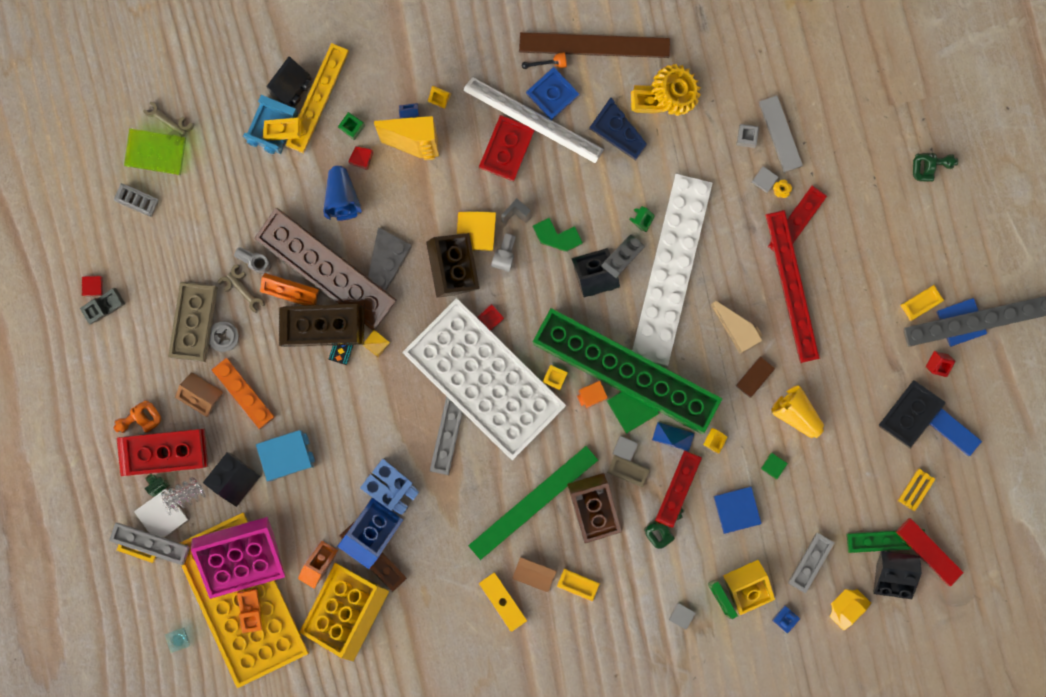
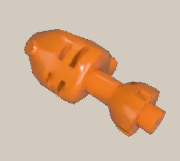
M144 400V402L130 409L131 415L115 420L116 425L113 428L117 433L120 431L125 433L129 425L136 421L144 432L148 433L160 424L161 416L151 402ZM145 408L151 414L153 420H149V418L145 415Z

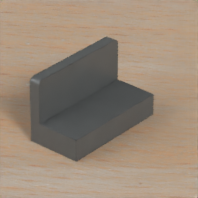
M516 198L501 215L504 224L514 214L527 223L531 218V210Z

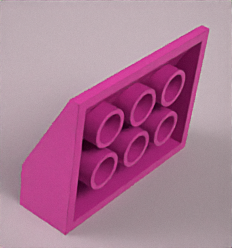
M268 517L192 538L191 552L210 599L285 577Z

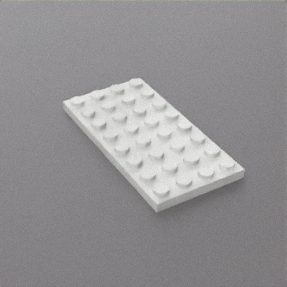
M457 298L402 352L512 461L566 406Z

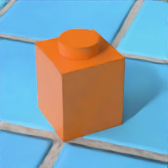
M600 381L578 391L579 395H577L580 405H585L586 409L608 399Z

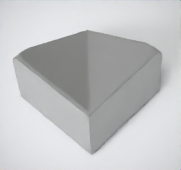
M740 124L736 145L755 148L759 127Z

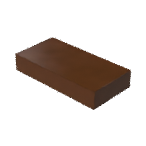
M760 356L737 383L736 387L751 398L775 368Z

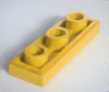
M495 572L479 582V585L511 632L527 622ZM501 598L506 599V605H500L499 600Z

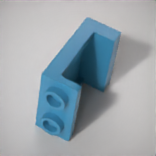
M261 95L258 100L260 104L248 132L244 133L243 137L247 140L246 143L253 147L259 145L264 147V151L270 154H275V152L281 154L287 139L265 141L263 139L264 121L297 118L298 112L293 107Z
M298 430L256 444L268 482L308 468H314L315 458L313 452H309L307 447L310 444L307 433L303 434V431Z

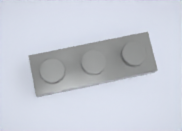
M816 533L788 584L806 593L834 542Z

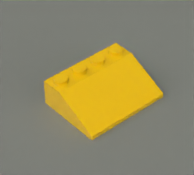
M433 116L374 121L381 143L418 158H424V160H434L435 157H439L437 131Z
M334 563L299 633L338 657L354 662L389 591L365 577Z

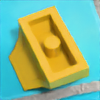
M634 85V89L631 91L632 111L652 114L663 111V106H657L658 100H653L656 96L654 93H651L652 89H654L653 86Z
M845 589L831 603L832 613L829 616L842 630H846L868 609L871 602L858 589Z

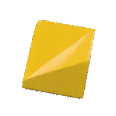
M373 330L364 341L363 346L379 357L390 342Z

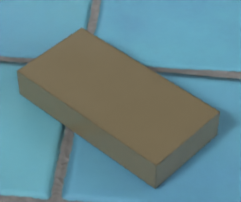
M614 455L607 473L643 488L650 469Z

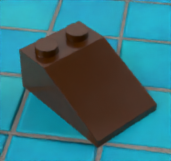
M604 473L567 484L584 543L622 533L609 484Z

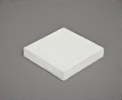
M164 489L134 511L149 533L163 538L189 520L168 489Z

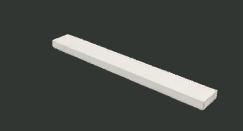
M474 77L464 87L463 91L594 163L597 162L604 150Z

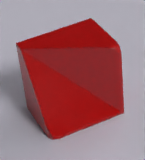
M355 146L348 162L350 165L368 170L374 152L368 148Z
M934 351L926 368L932 374L948 377L956 361L949 354Z

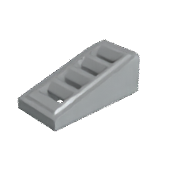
M123 183L120 184L114 197L115 202L152 217L159 199ZM133 193H134V194H136V195H135L134 200H133V202H132V204H131V203H129V202H130L131 197H132V195H133ZM140 197H143L142 202L138 207L137 204L139 202ZM147 200H150L147 210H144Z

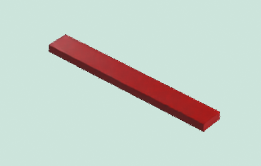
M782 210L766 214L799 361L804 363L820 359L786 212Z

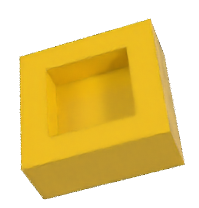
M550 365L543 383L560 390L568 372Z
M711 428L703 445L719 454L728 437L720 431Z

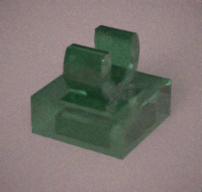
M152 473L145 478L150 485L144 489L153 497L170 487L166 479L162 477L157 478Z

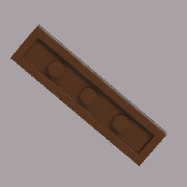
M353 523L339 535L341 539H343ZM383 552L370 567V570L391 592L395 591L407 579Z

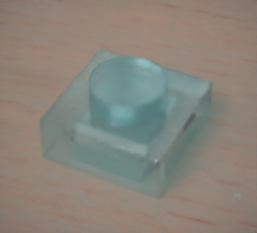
M185 627L165 634L170 653L191 646Z

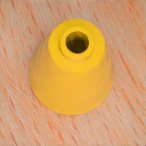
M798 385L793 386L786 391L788 395L784 398L782 396L778 398L771 411L774 416L806 436L817 438L823 433L824 424L803 389Z

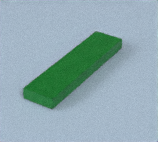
M896 531L846 533L848 553L912 549Z

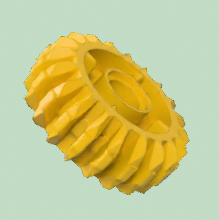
M677 64L665 66L664 69L659 70L657 75L654 76V82L651 84L654 87L651 93L656 95L653 100H658L657 106H663V111L666 112L668 110L669 115L675 114V116L688 113L694 109L695 105L699 102L698 98L701 96L697 92L701 87L696 85L699 80L693 78L695 74L689 73L690 68L684 70L683 65L677 66Z

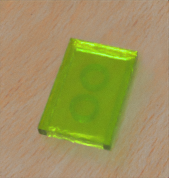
M129 128L124 166L181 175L186 138Z

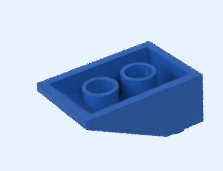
M371 498L337 547L370 569L403 522V519L374 498Z

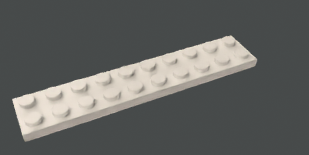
M675 174L632 349L633 352L664 366L669 364L712 187V182Z

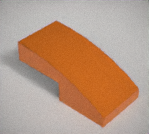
M258 589L238 591L237 597L242 633L261 631L262 620Z

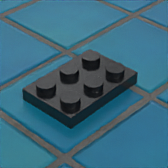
M913 380L880 422L879 427L911 449L945 406L946 402Z

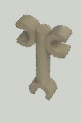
M150 102L149 104L153 107V111L148 112L144 109L143 112L148 117L157 118L173 131L168 133L167 138L171 140L173 136H177L175 144L179 146L182 143V137L186 132L191 131L194 125L190 122L188 126L184 127L183 123L186 121L184 117L179 119L177 125L158 111V107L154 102Z
M236 264L232 267L231 272L226 277H221L217 283L221 285L224 281H227L228 285L224 288L226 292L232 289L233 284L250 303V309L256 313L257 310L254 308V304L260 303L262 306L265 304L261 299L255 298L238 280L243 279L246 273L243 271L240 275H237L236 270L239 269V265Z

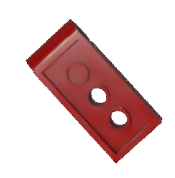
M205 428L116 438L120 476L209 467ZM183 446L187 447L188 452L186 455L182 452ZM164 448L168 450L167 457L163 454Z

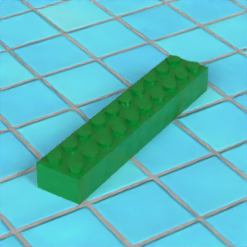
M550 308L532 341L534 346L702 435L708 428L722 401L721 397Z

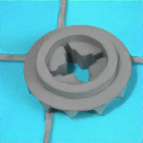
M224 321L214 324L211 328L210 346L219 352L232 350L238 343L239 334L236 327ZM227 332L226 336L229 337L230 341L223 340V342H220L221 338L216 334Z

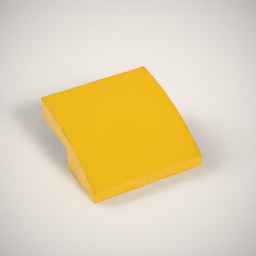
M458 212L457 234L469 233L473 251H493L496 212Z

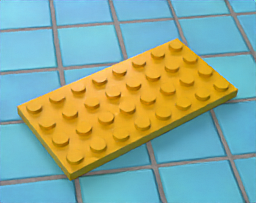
M244 512L180 542L190 546L184 565H181L237 688L309 654L276 580L242 589H258L262 620L261 631L242 633L237 597L238 591L211 599L208 596L191 552L192 538L247 523L248 520Z

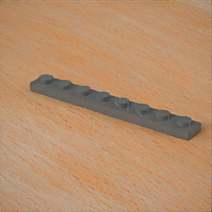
M1046 296L905 327L903 330L907 346L911 347L1046 316Z

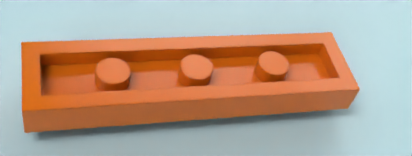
M225 358L212 369L213 373L259 429L275 418L228 358Z

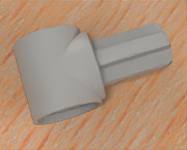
M505 234L501 249L495 251L491 267L510 272L514 260V254L511 253L516 239L514 235Z
M241 247L236 249L234 256L247 263L250 269L259 274L267 273L270 270L271 263L264 255L257 252L253 254ZM265 260V266L258 269L256 267L257 262Z

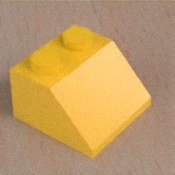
M759 560L723 575L739 615L775 600L768 575Z

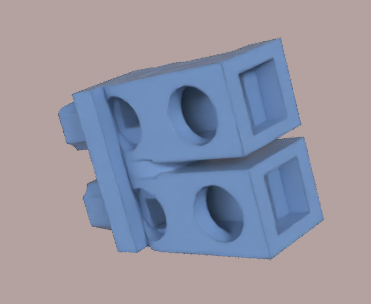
M382 459L372 473L387 485H384L370 474L360 489L390 511L394 510L402 515L408 508L401 501L402 497L406 495L414 500L419 491L412 485L413 483L385 459Z

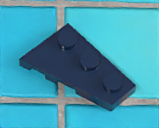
M612 97L589 127L591 131L635 161L647 145L638 131L627 120L625 114L617 107Z

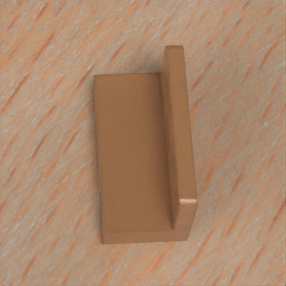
M190 373L179 385L175 398L208 417L213 410L214 404L222 396L223 392L194 373Z
M520 557L512 578L548 592L557 571Z

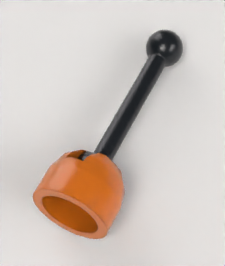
M565 52L556 54L553 60L533 63L523 62L521 66L523 69H527L532 66L554 64L558 68H566Z

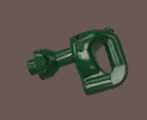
M917 153L913 160V177L920 182H933L937 165L953 169L954 166L958 165V158H954L953 154L937 158L935 153ZM921 160L924 161L923 174H920Z
M682 508L680 510L677 520L683 518L682 513L684 512V510ZM655 519L644 528L646 537L657 549L666 547L675 539L669 527L655 521ZM657 530L662 538L661 541L657 539L653 531Z

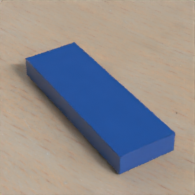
M941 409L930 424L967 456H971L982 442L943 409Z

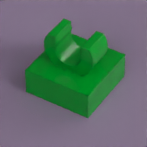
M643 206L640 209L635 208L634 212L637 213L635 219L630 217L629 220L641 231L647 232L655 215Z

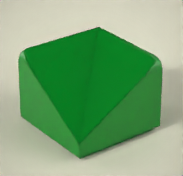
M349 112L338 125V128L353 140L357 138L365 127L363 121Z

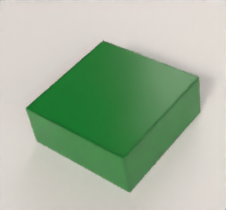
M770 453L760 469L777 480L788 463L775 454Z

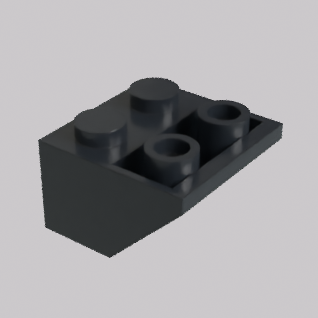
M881 551L876 565L874 594L913 599L922 574L920 556Z

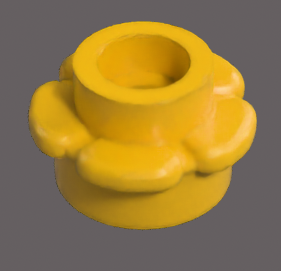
M786 180L776 182L773 186L774 194L780 198H787L792 191L791 184H788Z

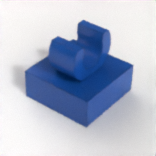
M418 103L399 105L400 118H416L419 116Z
M783 606L772 619L787 634L800 620L786 606Z

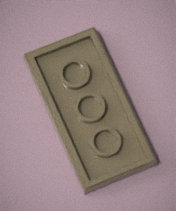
M180 282L168 357L206 362L218 290L217 286Z

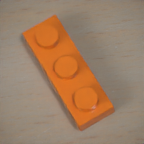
M264 273L260 292L309 306L317 304L319 289Z

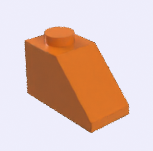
M321 541L304 564L298 579L315 589L338 550Z

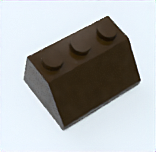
M469 233L433 237L426 242L436 298L454 296L480 289Z

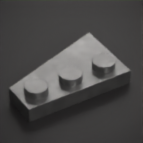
M378 227L368 278L387 291L412 246Z

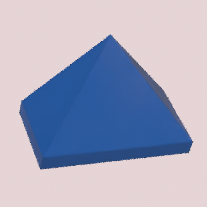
M657 422L652 441L689 452L695 433Z

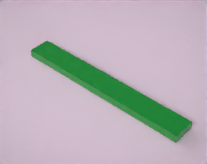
M585 446L468 545L470 549L482 560L568 487V483L574 482L594 465L598 459Z

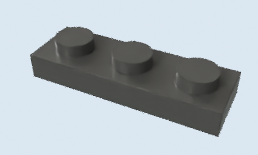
M630 234L604 261L602 267L617 278L645 246Z

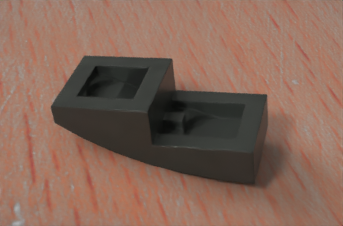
M112 288L99 298H94L85 304L80 310L89 325L121 308L125 305V302L118 290Z

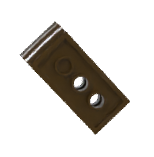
M359 304L284 306L279 308L280 347L364 345V306H359Z

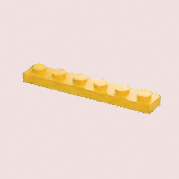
M333 43L330 44L298 116L302 120L301 138L288 139L287 147L304 154L346 61L349 50Z

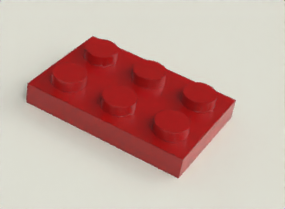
M500 115L479 168L514 182L535 130Z

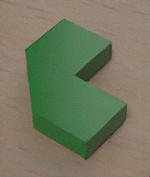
M550 218L532 226L540 244L559 249L563 252H568L583 244L575 226L557 234Z

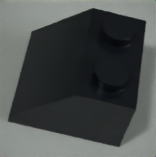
M288 56L266 87L273 98L292 107L298 104L303 91H307L310 88L312 78L306 70Z
M608 248L571 258L584 298L620 288L619 278H615L602 267L604 261L611 255Z
M226 452L203 481V484L237 507L261 476L232 453Z

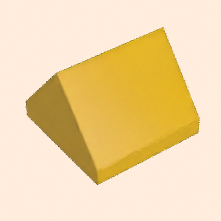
M432 86L428 102L445 109L451 93Z

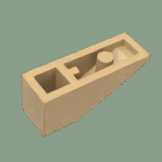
M717 301L711 304V307L740 354L762 341L760 338L762 333L758 327L754 328L752 323Z

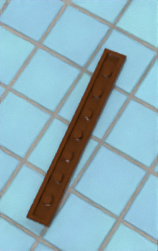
M520 32L519 53L559 54L565 52V54L669 58L670 38Z

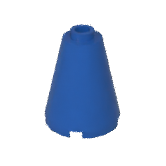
M333 166L328 171L323 212L324 217L331 220V217H337V221L349 220L357 217L358 212L360 214L362 212L361 204L348 171L342 166Z

